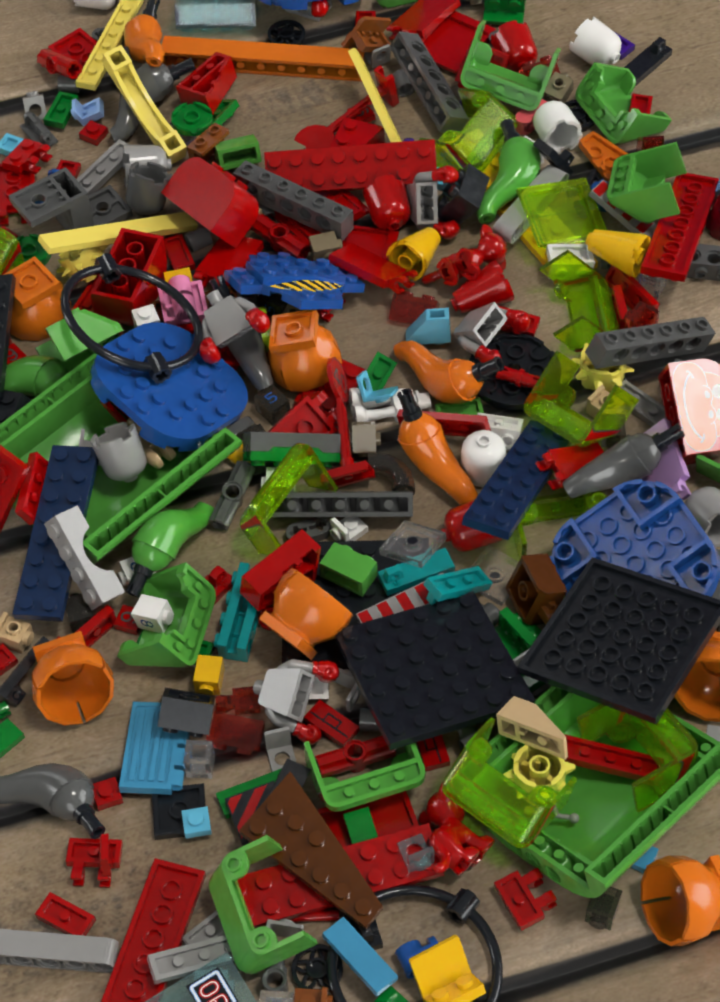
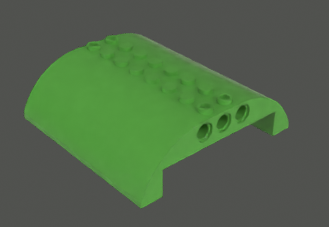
M92 354L0 424V445L24 463L28 462L29 454L33 452H38L49 462L53 445L79 446L81 429H85L84 440L90 441L94 434H97L99 437L106 433L104 428L118 423L102 406L90 383L92 380L90 370L97 354ZM117 409V411L126 419V417ZM225 427L219 433L206 439L205 443L198 449L183 452L178 451V447H174L176 457L173 460L168 461L162 456L161 459L164 466L161 469L154 468L147 463L144 470L138 475V478L127 483L108 478L102 467L98 465L86 516L89 528L83 538V547L88 559L93 564L99 562L141 528L150 517L166 508L239 449L242 445V440ZM18 493V495H17V497H16V500H15V502H14V504H13V507H14L15 509H16V505H17L19 493Z
M551 686L535 701V704L563 734L665 758L666 761L660 786L576 766V769L565 777V783L571 789L570 792L562 791L559 796L546 805H538L523 797L518 799V793L514 789L513 781L504 779L503 774L513 768L514 760L511 758L512 754L517 753L525 744L502 736L499 733L450 776V780L478 820L508 849L572 893L586 898H597L720 782V742L665 710L657 725L627 713H623L620 722L613 725L618 710ZM695 753L685 775L676 782L682 766L680 761ZM555 805L552 810L554 813L568 815L577 813L579 815L577 823H571L570 820L548 817L539 833L540 835L528 846L536 836L546 817L538 815L530 818L524 815V808L526 806H532L534 810L549 812Z

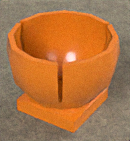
M34 256L3 274H13L16 278L10 334L26 341H42L50 338L45 328L64 319L60 305L63 284Z
M317 309L272 315L269 350L267 352L272 377L279 386L287 391L289 389V391L306 392L325 385L329 381L327 374L328 359L336 357L342 363L337 340L331 331L318 324L319 314Z
M291 568L282 576L274 591L273 612L269 614L264 611L259 619L278 636L312 660L318 653L315 651L314 646L334 639L339 632L348 626L353 614L308 577Z
M81 631L32 647L38 663L32 672V697L47 720L64 726L83 724L77 702L80 704L86 722L103 713L113 698V672L96 649L86 646Z
M717 631L710 638L674 696L687 713L704 721L720 722V632Z
M669 855L646 866L641 879V901L670 897L666 900L641 904L647 925L659 941L670 946H684L708 936L711 931L720 929L719 855L710 856L704 864L687 856Z

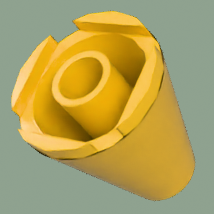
M426 227L394 242L388 248L386 258L389 257L390 262L407 269V271H417L418 276L414 278L409 276V279L417 281L425 274L441 242V237L435 229Z
M595 229L593 232H589L585 244L588 245L590 252L629 277L635 278L640 273L644 254L646 255L651 238L641 233Z

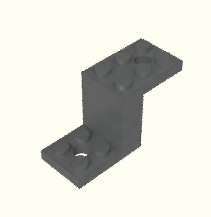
M66 167L9 195L11 204L31 228L53 217H56L65 230L122 222L133 216L132 209L128 207L111 185L88 195V192ZM39 200L43 202L41 204H35V202ZM101 208L107 209L106 211H98Z

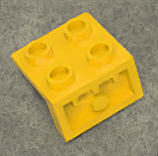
M453 935L409 959V964L423 1002H471L486 994L483 983L471 973L460 938L457 935Z

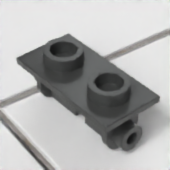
M26 112L24 114L25 123L20 125V127L31 140L49 146L58 143L56 137L33 112Z

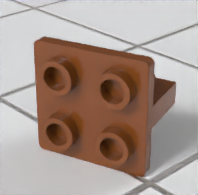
M364 16L358 20L353 30L346 35L341 45L343 48H356L361 52H372L377 48L390 44L383 32L392 21L390 18Z

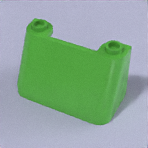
M594 62L576 90V100L611 143L625 144L661 133L668 127L672 120L665 112L657 111L652 115L641 113L636 108H632L629 112L632 98L630 94L635 87L636 80L628 68Z
M185 562L152 574L151 578L147 579L141 594L167 599L174 612V618L172 623L168 625L165 633L144 629L139 644L133 640L123 642L117 657L127 665L185 668L192 666L197 661L215 604L216 592L211 583Z

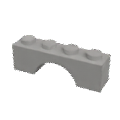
M78 505L55 515L44 524L48 536L55 543L61 559L66 563L71 572L72 579L77 583L83 594L84 601L91 610L125 593L114 570L101 569L95 566L86 556L83 538L89 525Z

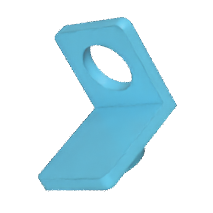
M367 370L362 371L356 377L363 402L375 400L376 403H381L388 400L389 397H392L399 390L398 386L373 391ZM363 379H364L365 384H366V390H365L364 385H363Z

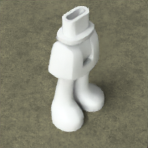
M355 387L349 388V403L351 414H353V422L377 421L387 417H394L395 421L398 422V411L403 408L397 393L400 391L403 395L401 390L406 388H400L392 397L381 403H376L375 400L363 402L360 390ZM412 390L416 405L420 407L421 411L422 409L431 408L428 392L419 393L418 390L414 392ZM382 406H389V407L380 408V409H373V408L382 407Z

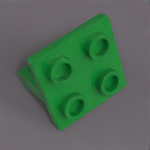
M484 0L483 20L487 21L486 24L502 25L513 20L523 24L526 0Z
M508 607L499 612V623L495 630L511 658L514 659L530 649L541 633V630L536 625H528L522 622L518 613H512Z

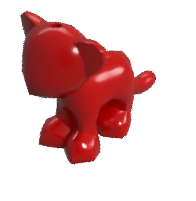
M484 224L480 229V240L477 248H461L457 253L441 258L437 264V269L439 268V270L423 276L421 281L423 284H429L443 278L445 285L455 286L462 277L468 280H475L481 272L480 266L483 262L489 264L494 260L504 270L506 269V242L500 235L494 233L490 226Z
M448 781L442 782L439 791L430 797L426 809L422 810L419 814L418 821L422 825L429 823L430 827H438L432 832L429 839L432 852L440 859V862L433 866V871L436 874H440L450 868L455 874L460 876L470 866L475 867L496 841L488 835H476L462 823L466 807Z

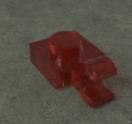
M253 686L232 688V695H219L215 697L217 714H225L234 709L235 715L261 713L260 704H258L259 695L253 692Z

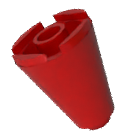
M496 260L482 268L475 280H468L452 293L453 298L450 299V302L455 312L459 310L462 314L492 302L500 305L514 300L515 297L508 279H505L502 274L503 270Z

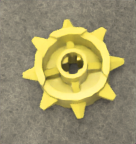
M109 245L61 252L59 254L60 259H58L61 266L56 272L63 273L62 277L68 275L70 278L77 271L95 265L96 258L102 256L105 253L104 250ZM92 275L82 280L88 283L94 280L97 275Z
M588 343L584 344L581 357L572 358L571 361L580 365L579 373L575 378L581 380V384L586 389L596 391L603 385L605 390L610 393L616 387H622L625 373L634 372V369L626 364L595 369L585 353L589 345Z
M525 744L517 753L512 754L511 758L514 760L513 768L503 774L504 779L513 781L514 789L518 793V799L523 797L538 805H546L559 796L562 791L570 792L571 789L565 783V777L574 771L576 766L575 764L565 762L562 758Z

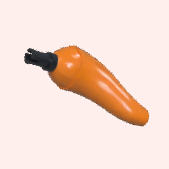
M147 0L145 10L127 22L124 29V47H128L132 60L141 64L147 62V64L153 67H160L165 56V50L161 44L163 39L161 27L156 20L160 0H156V3L155 0Z
M412 340L401 341L395 344L393 348L397 359L408 363L424 389L434 399L443 403L462 404L472 401L480 392L484 380H487L490 375L504 370V363L497 356L487 362L475 364L466 359H441L422 344Z
M411 389L401 390L403 395L399 391L397 397L403 408L402 415L404 419L399 427L398 442L403 451L420 472L447 492L459 505L476 499L478 493L475 486L449 447L441 424L429 414L421 411L420 407L416 405Z

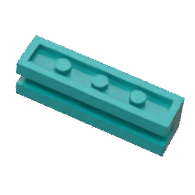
M240 562L238 571L233 572V589L227 593V610L221 614V631L215 635L214 647L218 650V656L224 659L248 662L258 627V617L262 610L257 611L240 594L241 579L250 570V563Z

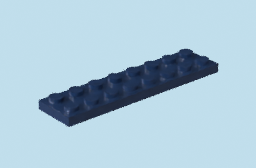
M530 420L463 516L462 525L509 540L553 473V469L540 471L535 463L544 460L542 455L550 449L569 447L573 442L574 434L562 428H555L545 425L540 421Z
M52 446L12 613L15 619L63 622L72 577L66 563L61 559L55 543L48 536L44 524L55 515L77 505L86 519L99 462L93 447Z

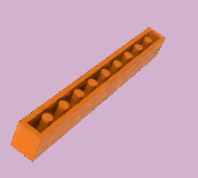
M164 36L162 42L165 50L163 64L167 66L172 63L174 65L191 57L197 69L215 52L231 56L236 73L362 82L348 53L352 48ZM357 49L365 62V52Z

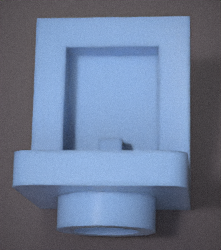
M98 97L82 105L75 98L72 100L71 114L75 120H78L85 126L90 120L97 121L104 117V101Z

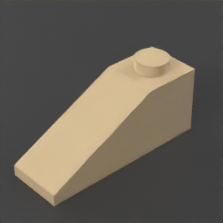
M513 696L496 714L498 733L500 735L564 760L568 757L566 736L536 704Z

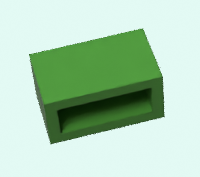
M254 134L221 141L214 147L216 163L223 168V171L237 168L245 160L252 164L262 162L259 142Z
M336 542L332 544L319 563L320 577L362 597L378 575L377 561L372 557L362 555L353 551L351 547Z

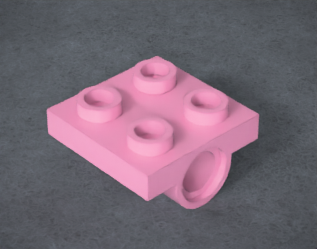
M185 275L172 277L168 283L190 302L200 321L205 318L204 311L208 309L202 280L190 282V278ZM158 288L164 323L175 326L191 323L188 315L177 301Z

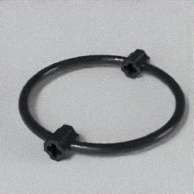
M104 253L96 258L95 265L77 271L63 286L60 305L68 327L87 348L114 364L132 370L148 372L155 383H163L170 378L171 370L188 364L199 352L200 344L203 340L202 325L198 314L190 302L176 288L161 278L134 267L118 265L110 253ZM96 274H100L106 284H113L123 274L155 285L176 300L188 315L194 332L192 346L183 356L166 362L161 352H153L151 355L146 356L143 362L107 350L91 339L76 322L70 307V295L74 286L82 279Z
M402 885L374 893L380 902L401 896L433 898L448 904L445 912L456 923L464 925L470 919L482 934L491 957L492 979L485 1002L498 1001L503 981L502 956L490 926L476 911L480 905V900L472 891L461 888L456 895H453L435 887ZM344 916V918L352 925L354 921L350 919L348 916ZM329 945L326 962L329 989L331 995H333L334 1002H347L338 979V954Z

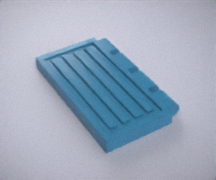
M133 701L119 783L120 793L172 795V790H182L187 759L185 755L188 752L190 736L186 731L178 730V733H168L162 731L163 727H157L161 709L160 702Z

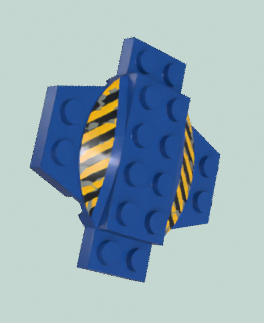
M258 252L257 255H249L245 269L235 267L233 270H224V280L239 294H263L266 296L281 294L282 301L300 310L342 309L343 293H364L365 283L358 279V276L338 266H334L328 259L317 258L316 261H309L304 258L297 259L286 252H278L277 255Z

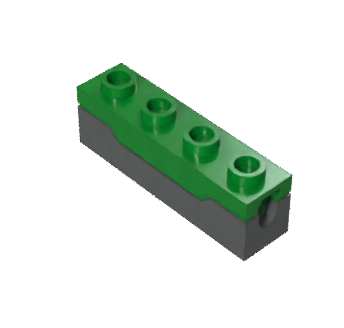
M243 433V461H251V466H265V462H273V466L286 467L288 462H296V467H310V463H318V467H332V463L340 462L341 434ZM308 445L316 453V455L311 454L297 460L293 458L295 454Z

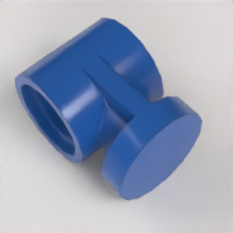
M434 936L427 938V944L424 946L421 945L419 940H412L401 945L396 950L395 954L408 979L415 978L409 964V959L438 944Z

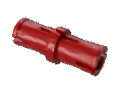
M504 366V370L497 372L496 375L497 379L514 383L517 387L524 386L540 392L545 381V377L527 373L524 369L517 370Z

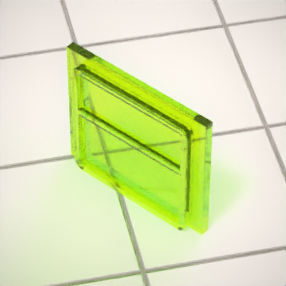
M586 178L521 187L516 190L538 248H546L547 244L586 242L589 232H593L595 229L607 230L595 200L589 196L591 189Z

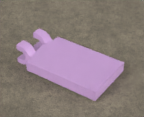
M663 418L644 433L653 436L658 432H664L672 427L669 420ZM675 441L668 445V449L661 452V460L652 471L653 473L641 479L643 481L661 482L679 494L682 500H685L691 495L685 482L690 478V474L679 444Z

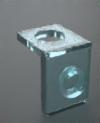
M422 834L397 843L409 873L416 870L422 871L434 863L433 846H427ZM411 844H418L422 847L421 851L410 855L406 851L407 847Z

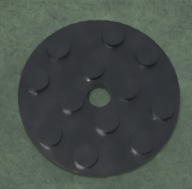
M504 333L493 337L486 348L498 350L504 366L517 370L524 369L527 373L545 377L541 392L533 389V393H553L555 391L560 375L559 361L554 351H550L542 340L522 333ZM471 354L469 361L475 364L479 363L480 361ZM497 373L490 375L487 380H484L483 386L477 394L484 402L495 408L506 410H525L545 401L541 400L524 404L532 388L517 387L514 383L497 379Z

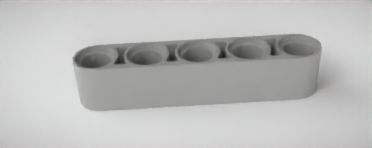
M550 164L547 165L501 215L492 231L500 235L504 241L514 244L564 189L568 182L569 174Z
M0 929V964L110 973L113 971L117 960L119 942L112 938Z

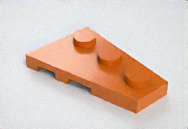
M595 131L590 132L579 140L578 147L605 181H610L614 161L628 153Z

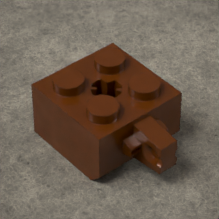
M548 553L521 556L505 587L522 622L528 625H546L567 593L566 586L557 573L556 567Z

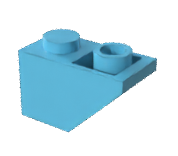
M449 307L426 309L406 329L405 341L412 340L422 345H442L451 342Z

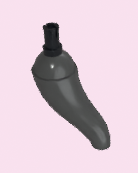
M190 57L175 65L172 63L167 66L162 63L160 67L150 66L146 62L138 67L136 72L150 98L156 104L170 93L174 81L180 79L179 76L196 68ZM121 93L117 120L110 129L114 142H117L119 139L124 142L133 136L140 123Z
M223 275L217 276L220 286L215 277L209 280L213 289H218L223 299L230 295L235 297L233 292L230 293ZM252 329L227 345L233 357L257 391L273 384L267 349L263 343L261 333Z
M676 423L664 432H658L653 436L646 433L628 434L563 481L564 489L571 498H575L592 492L611 489L624 482L649 476L658 466L661 460V452L668 449V445L685 437V432L680 430L682 427L679 423Z
M48 763L0 776V804L26 803L39 806L53 816L64 820L76 821L78 824L83 825L92 839L99 838L106 830L104 825L95 816V810L93 809L94 785L82 771L69 765Z

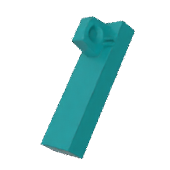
M445 547L378 571V578L386 595L389 596L424 582L427 577L436 576L442 572L444 574L454 572L455 565Z
M479 566L427 577L423 585L429 591L426 600L433 605L437 601L461 597L469 592L474 591V593L489 590L493 582Z

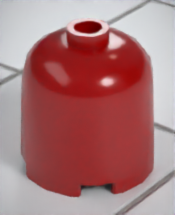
M517 20L500 25L498 27L499 31L495 35H491L493 48L510 55L506 69L517 73L526 72L534 66L538 57V51L529 26L526 22L524 24L517 23Z
M383 175L375 178L374 183L369 187L367 185L364 187L363 195L375 226L380 229L397 230L408 222L411 215V207L403 179H395L394 175Z
M474 500L448 510L444 517L445 528L441 529L445 542L450 541L452 546L460 552H468L502 541V538L462 525L463 516Z

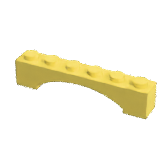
M120 45L104 53L103 66L153 144L164 149L167 159L171 158V165L185 158L186 144L177 130H174L165 120L150 98L132 64V60L123 46Z

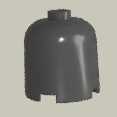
M139 162L131 164L125 200L128 207L139 216L147 217L163 210L167 197L161 192L172 177L171 173H167L166 167L153 162H148L147 166L139 165Z

